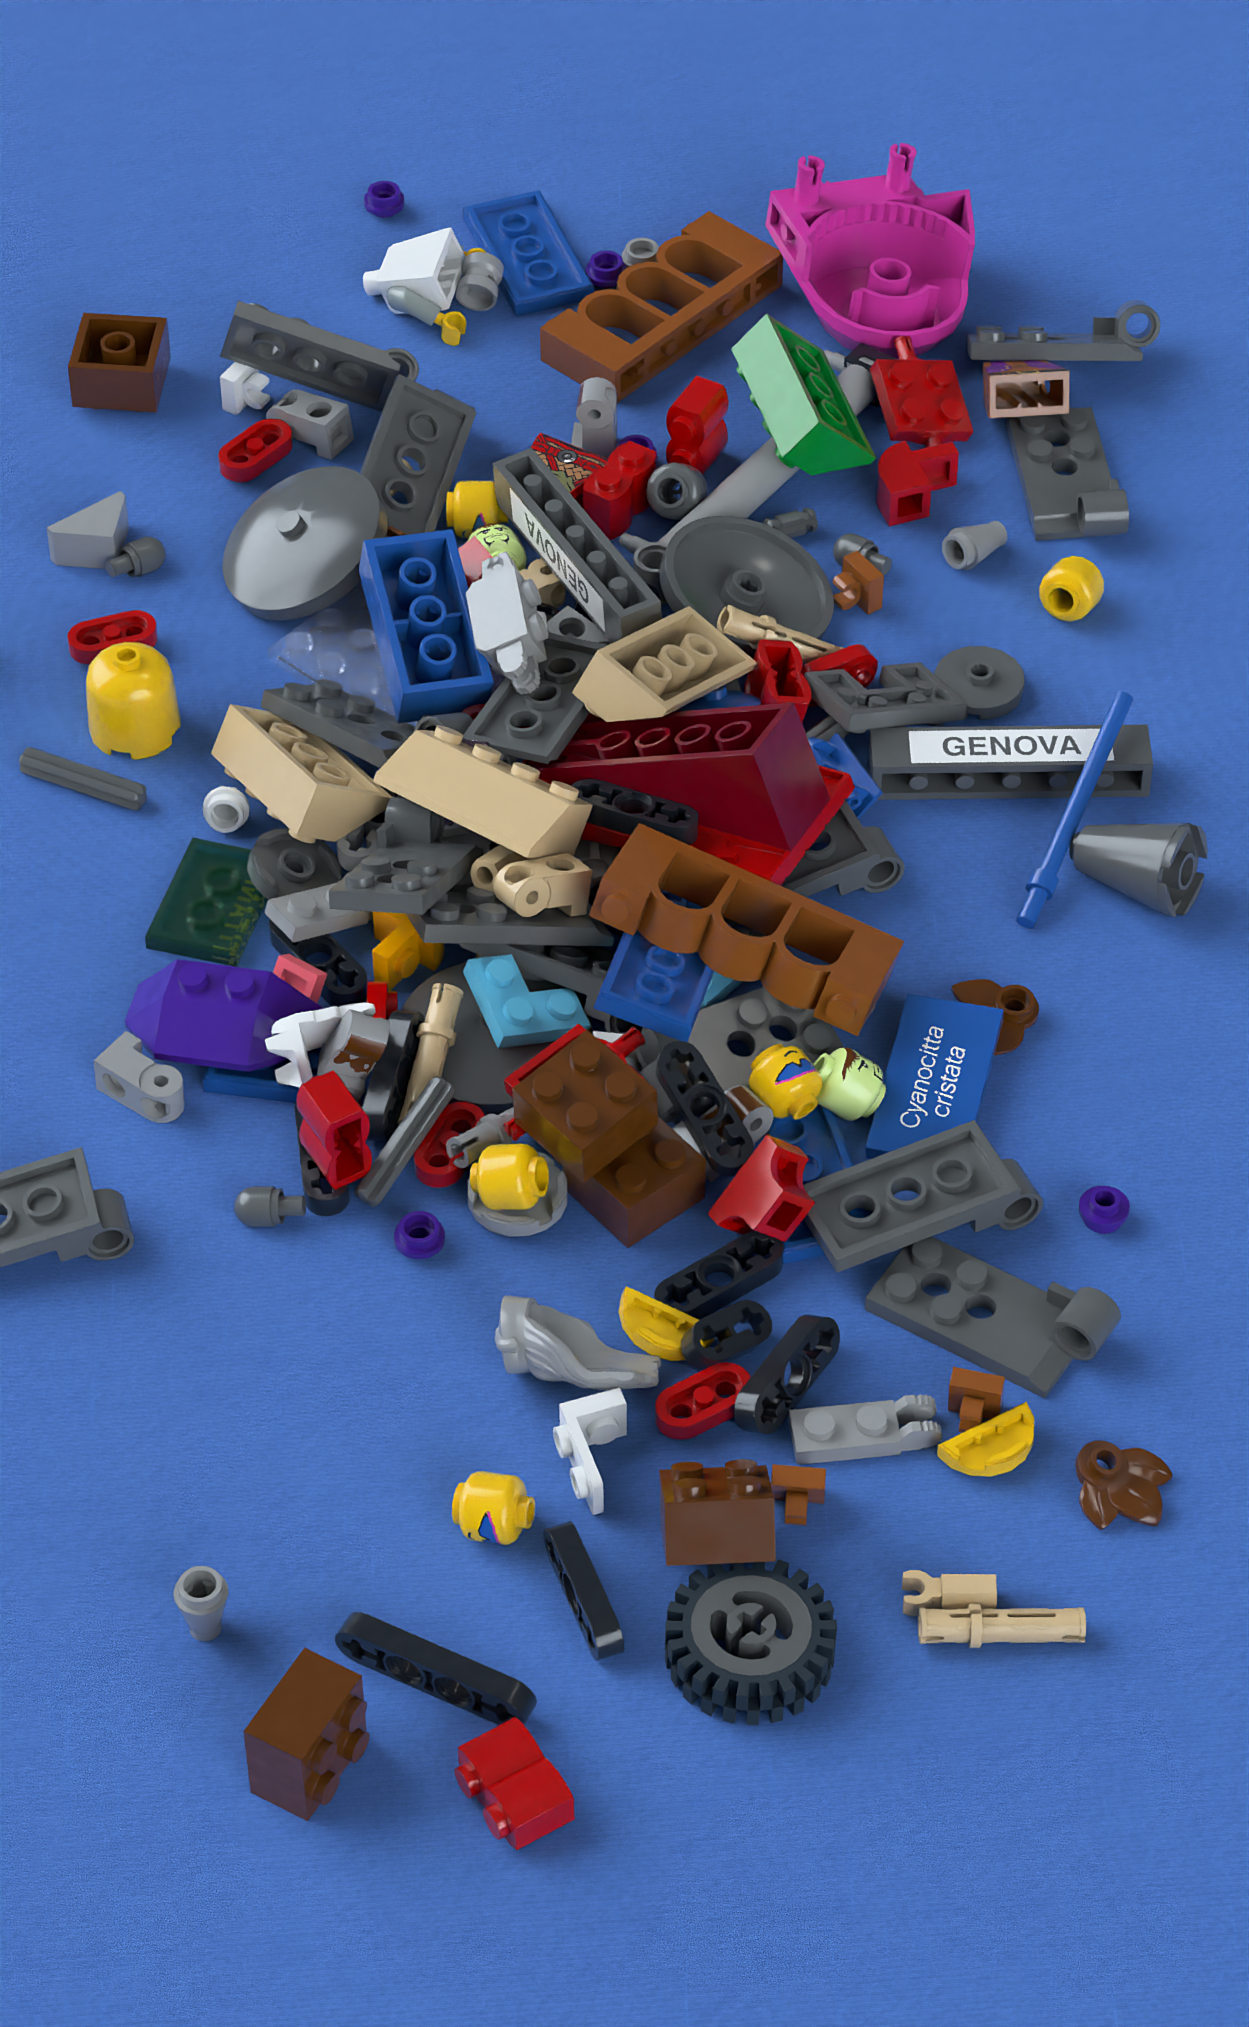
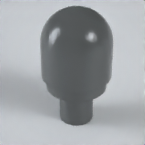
M853 533L844 534L836 540L833 547V556L840 566L843 567L844 556L858 550L883 575L889 572L892 565L891 558L879 554V547L873 541Z
M154 537L139 538L120 548L118 557L106 561V570L112 578L127 573L130 577L143 576L162 566L166 557L165 548Z
M253 1186L242 1190L238 1194L234 1203V1210L237 1218L247 1226L274 1227L276 1224H283L285 1216H305L306 1199L304 1195L285 1196L283 1189L276 1188L275 1186Z

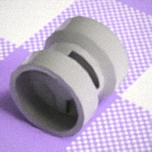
M470 253L463 261L461 269L462 278L458 282L456 298L460 304L468 309L486 311L493 308L497 302L499 293L497 285L502 280L504 266L497 257L489 253Z

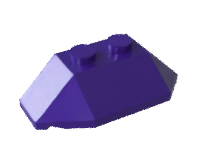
M176 959L138 984L124 1022L130 1033L141 1039L142 1046L154 1059L250 1072L288 1059L268 1052L265 1039L272 1037V1026L276 1021L295 1013L323 1008L271 971Z

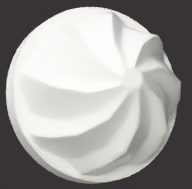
M220 786L210 791L204 799L202 808L203 815L208 824L214 830L222 833L233 832L240 828L247 821L250 812L249 802L245 795L237 790L236 787Z

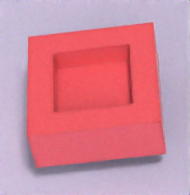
M291 954L279 955L273 971L279 978L315 1003H318L327 973Z

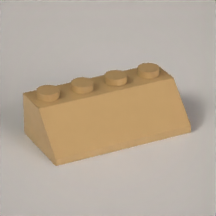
M688 606L597 650L572 693L584 703L590 713L602 718L606 722L664 717L752 671L757 662Z
M230 704L211 754L225 767L224 772L227 775L239 780L246 787L245 792L249 796L260 800L268 808L267 813L270 816L282 821L289 828L288 833L292 837L306 843H315L316 839L336 842L386 810L392 796L380 785L374 783L373 779L336 745L269 711Z
M437 725L435 731L416 730L374 776V783L526 858H541L570 853L574 856L593 806L577 797L578 789L558 781H552L551 784L538 779L540 771L518 762H514L511 766L500 760L502 754L499 751L482 744H475L474 747L461 742L463 734Z

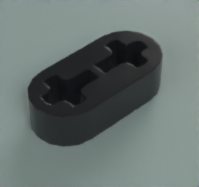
M751 1300L739 1301L700 1319L685 1332L681 1339L682 1354L686 1361L698 1370H704L717 1363L733 1361L752 1352L770 1336L772 1320L767 1310L759 1303ZM739 1322L741 1324L749 1323L753 1331L746 1329L736 1333L733 1327ZM717 1337L720 1342L713 1349L712 1347L704 1348L700 1340L704 1342Z

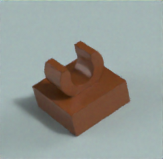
M858 550L844 556L842 573L833 578V584L841 591L833 595L834 603L842 610H848L857 604L867 615L881 609L884 575Z
M953 1367L949 1383L948 1411L960 1413L959 1418L961 1420L958 1432H965L982 1424L983 1418L992 1419L1001 1414L1004 1399V1376Z
M772 1464L771 1487L774 1500L786 1501L785 1524L806 1526L808 1503L824 1504L826 1469Z

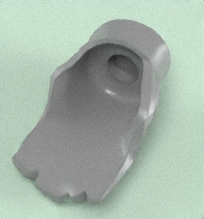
M508 1295L503 1297L499 1327L495 1330L494 1339L498 1350L502 1353L503 1362L508 1374L532 1373V1375L540 1380L552 1382L565 1381L580 1388L612 1390L619 1387L623 1390L657 1386L659 1382L658 1368L661 1367L660 1356L627 1353L610 1348L598 1339L595 1330L588 1322L559 1312L554 1308L538 1305L535 1298Z

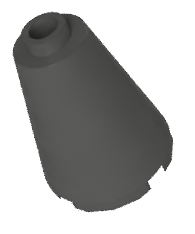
M1191 823L1086 825L1081 832H1077L1073 836L1069 848V855L1074 861L1076 870L1166 916L1176 917V914L1185 915L1196 901L1205 875L1197 872L1199 857L1207 859L1208 853L1206 834L1201 826L1192 825Z

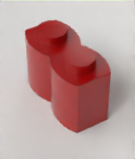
M696 375L671 405L666 416L667 430L671 437L666 448L667 464L675 462L692 465L703 476L725 449L728 441V431L723 418L728 411L729 400L724 385Z
M632 441L618 446L610 454L607 465L594 471L586 479L583 487L584 510L609 540L622 535L630 527L633 516L643 512L650 506L647 501L646 488L648 479L656 470V451Z
M761 639L753 658L757 665L748 673L744 692L758 697L761 705L794 702L800 720L803 723L811 700V688L806 678L800 673L803 665L802 656L798 648L791 641Z
M334 1070L312 1077L307 1082L301 1084L297 1094V1108L304 1119L300 1126L299 1136L308 1154L335 1190L365 1177L372 1164V1153L365 1143L370 1131V1121L365 1111Z
M514 1717L457 1747L459 1766L454 1769L456 1780L467 1798L471 1799L476 1796L485 1807L483 1809L485 1822L496 1839L500 1840L504 1837L517 1851L575 1820L574 1797L553 1764L544 1757L535 1739L518 1718Z

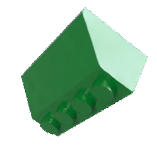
M766 313L731 350L739 365L736 370L751 390L749 398L763 415L762 425L767 433L773 437L777 445L775 453L778 458L789 468L797 466L810 475L871 464L876 459V456L824 351Z

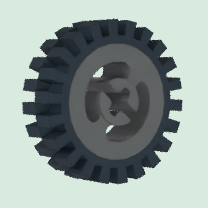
M779 1559L773 1572L765 1570L766 1562H754L753 1568L744 1569L743 1563H730V1568L727 1572L724 1571L721 1564H708L707 1578L697 1569L689 1575V1587L681 1583L675 1591V1602L670 1601L665 1628L667 1669L671 1668V1680L675 1687L683 1685V1697L690 1704L701 1696V1711L709 1716H712L717 1706L720 1705L723 1706V1721L735 1724L737 1710L747 1711V1725H759L760 1711L767 1710L771 1723L782 1721L784 1706L788 1707L793 1716L804 1710V1699L806 1698L813 1703L820 1696L821 1685L826 1687L831 1678L837 1635L836 1619L833 1620L834 1608L830 1600L823 1602L824 1590L818 1583L808 1588L809 1575L801 1569L791 1579L788 1578L789 1563ZM776 1629L784 1635L785 1640L776 1637ZM715 1639H721L725 1642V1651L716 1643Z

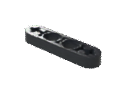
M361 1612L351 1613L335 1636L337 1647L354 1662L497 1725H501L514 1717L518 1718L525 1725L536 1707V1696L529 1687L519 1680Z

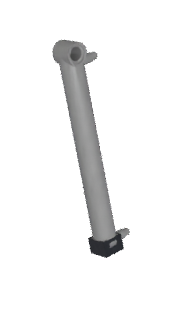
M860 343L847 356L838 352L833 353L829 350H824L832 369L840 372L837 379L855 416L869 404L879 407L880 402L870 368L876 359L895 358L863 343ZM773 437L766 441L658 542L650 543L628 533L621 535L619 539L620 546L634 554L633 569L645 583L654 586L659 591L661 604H665L667 601L660 584V563L671 538L679 529L692 521L705 517L733 516L747 519L800 469L797 466L789 468L778 458L775 453L777 445Z

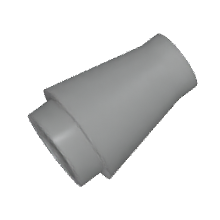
M999 521L954 528L943 540L942 552L944 558L955 569L970 570L1007 542V532Z
M207 1566L192 1567L180 1576L174 1587L173 1596L189 1626L191 1636L199 1641H210L215 1639L222 1630L221 1621L228 1597V1585L226 1580L213 1568Z

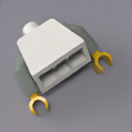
M451 227L396 243L388 248L379 270L364 273V289L368 296L382 294L390 311L395 314L407 313L430 326L433 323L441 326V339L443 342L456 346L460 343L461 334H465L466 319L460 312L453 311L443 314L440 311L449 309L462 275L461 269L465 257L470 253L486 251L481 248H472L468 252L463 251L464 246L459 245Z

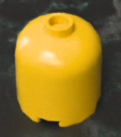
M123 642L102 650L90 663L86 677L89 732L93 743L105 754L111 755V750L130 753L131 759L134 760L155 756L172 745V736L180 728L181 720L174 676L167 658L152 646L140 642Z

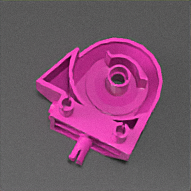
M900 143L899 154L897 153V144H893L890 147L887 175L832 183L826 181L825 184L821 182L825 168L824 161L816 156H808V164L805 166L806 158L803 156L798 160L795 188L770 192L765 226L825 331L843 347L852 351L860 343H863L895 359H899L894 341L902 336H905V339L907 336L911 337L916 356L936 347L954 332L964 316L967 304L968 277L975 246V228L970 190L924 195L922 189L917 187L911 178L917 151L913 146L906 143Z

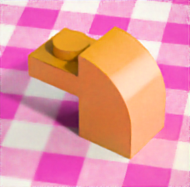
M373 912L374 938L381 941L372 950L374 982L388 981V989L390 991L403 978L410 977L419 963L433 971L439 967L444 957V943H424L406 914Z

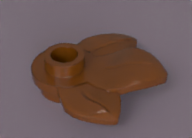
M989 979L967 980L952 985L951 991L959 1002L1004 1009V1019L995 1055L1009 1053L1020 1046L1023 1042L1024 1030L1031 1027L1038 1019L1039 1004L1034 994L1024 986L1008 985L1002 988Z
M1102 1440L1092 1441L1084 1445L1076 1457L1075 1467L1077 1477L1082 1484L1079 1504L1083 1513L1099 1530H1103L1113 1522L1117 1514H1120L1138 1523L1157 1526L1161 1521L1163 1510L1162 1498L1157 1487L1166 1484L1172 1478V1472L1166 1463L1150 1451L1141 1448L1120 1450L1114 1444ZM1097 1460L1106 1463L1110 1469L1100 1467Z

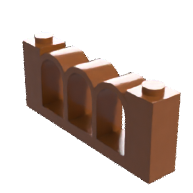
M708 211L683 228L681 236H675L665 241L658 248L656 262L636 263L626 268L618 277L617 290L595 291L582 299L578 305L577 312L568 308L540 327L541 361L579 384L595 377L610 381L616 388L618 403L780 288L783 284V255L780 250ZM684 273H697L717 284L709 288ZM644 300L661 301L679 311L670 316ZM604 328H621L637 336L639 339L630 344Z
M641 823L638 824L602 877L589 914L590 917L634 936L638 929L649 942L662 949L674 953L690 954L698 952L701 960L709 968L724 977L749 982L761 980L763 987L779 1001L799 1009L815 1010L813 1017L856 1036L859 1035L887 984L904 944V941ZM666 890L704 908L691 909L677 905L668 900L662 894V891ZM726 917L766 936L752 937L742 934L731 928L724 921V918ZM786 945L825 961L829 965H814L802 961L794 956L786 948Z

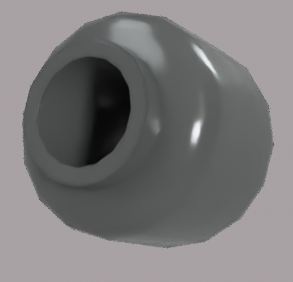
M675 462L664 464L654 470L648 479L646 488L647 501L652 510L662 518L671 520H682L707 497L708 493L706 481L700 471L692 465Z

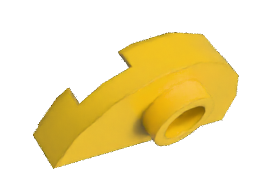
M626 1286L621 1295L618 1313L622 1328L632 1342L649 1355L660 1356L661 1359L669 1361L686 1360L681 1351V1339L684 1333L697 1323L699 1319ZM715 1338L704 1342L700 1340L701 1345L707 1348L713 1343Z
M1027 1402L939 1444L937 1456L951 1469L970 1476L992 1477L1012 1471L1026 1460L1034 1442V1416Z

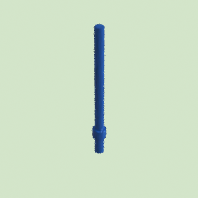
M1116 692L1040 867L1032 871L1025 888L1028 894L1016 919L1017 923L1025 928L1034 927L1045 900L1052 898L1059 883L1056 875L1133 702V697L1127 692Z

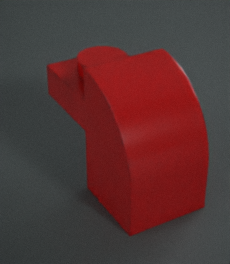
M905 440L892 445L884 451L878 462L876 502L889 527L930 517L931 491L957 485L959 452L953 442L912 451Z

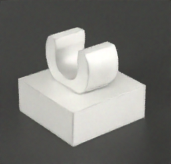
M234 362L220 376L223 410L238 415L247 405L254 409H262L271 400L270 395L261 392L269 383V378L259 373V370Z

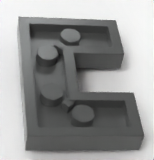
M921 662L883 665L879 683L885 688L865 689L844 669L805 672L804 674L811 688V698L820 708L831 715L844 730L852 733H864L867 729L906 727V725L916 724L940 726L944 722L964 720L967 703Z

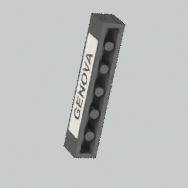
M532 448L492 463L498 506L611 644L662 619L661 601Z
M1148 724L1122 725L1091 797H1149L1153 759ZM1102 725L870 729L869 774L883 792L877 800L1070 798Z

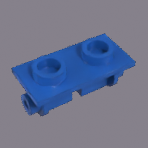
M835 733L828 742L817 737L808 738L817 765L851 775L855 789L845 800L859 820L881 796L882 790L838 733Z

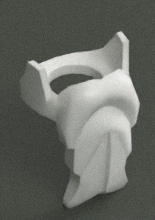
M356 1003L340 1007L332 1006L314 1011L295 1013L276 1021L272 1026V1037L265 1039L267 1051L288 1058L291 1061L274 1070L277 1083L300 1088L301 1084L313 1077L307 1051L322 1047L349 1009L372 1017L376 1012L374 1004Z

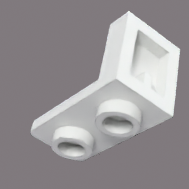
M620 1387L559 1404L560 1426L553 1428L554 1441L560 1457H569L573 1468H570V1478L575 1495L578 1499L586 1498L592 1515L604 1512L603 1481L588 1446L606 1444L615 1438L627 1435V1403Z

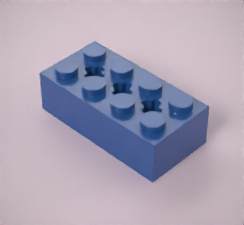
M453 529L363 540L359 574L397 723L419 721L423 715L428 714L433 716L462 712L472 705L486 704L491 696L493 678L487 659L483 654L479 653L475 646L466 592L469 588Z

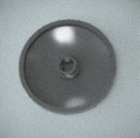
M338 466L317 467L305 470L277 483L250 505L230 534L224 550L222 567L224 580L229 591L249 613L268 620L297 619L332 605L361 581L359 566L363 540L386 537L388 515L381 495L365 476L355 470Z
M712 516L692 521L675 533L661 559L659 569L661 589L672 611L676 613L690 606L716 629L718 617L725 606L728 607V605L758 617L762 615L771 616L776 619L777 624L819 640L823 637L832 619L834 610L833 593L820 565L793 539L760 522L733 516ZM724 634L752 659L754 658L756 650L751 647L749 642Z
M463 962L446 968L425 980L408 997L401 1011L421 1012L425 1018L432 994L431 990L436 983L442 985V991L444 990L445 983L456 986L464 992L453 1029L457 1034L455 1044L448 1049L441 1076L455 1089V1094L447 1105L455 1102H468L478 1106L485 1116L488 1114L499 1115L514 1107L513 1098L506 1093L504 1079L553 1042L497 1048L464 976L463 970L467 962ZM523 977L529 992L567 988L546 979L534 981ZM575 991L579 999V1002L584 1010L585 1002L583 998L580 996V994L577 991ZM586 1015L591 1025L588 1031L592 1034L591 1017Z

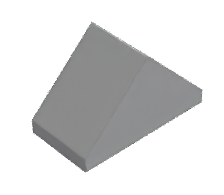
M119 491L48 526L47 534L51 561L55 565L106 569V561L119 556V550L124 547L128 534L129 523L125 495Z

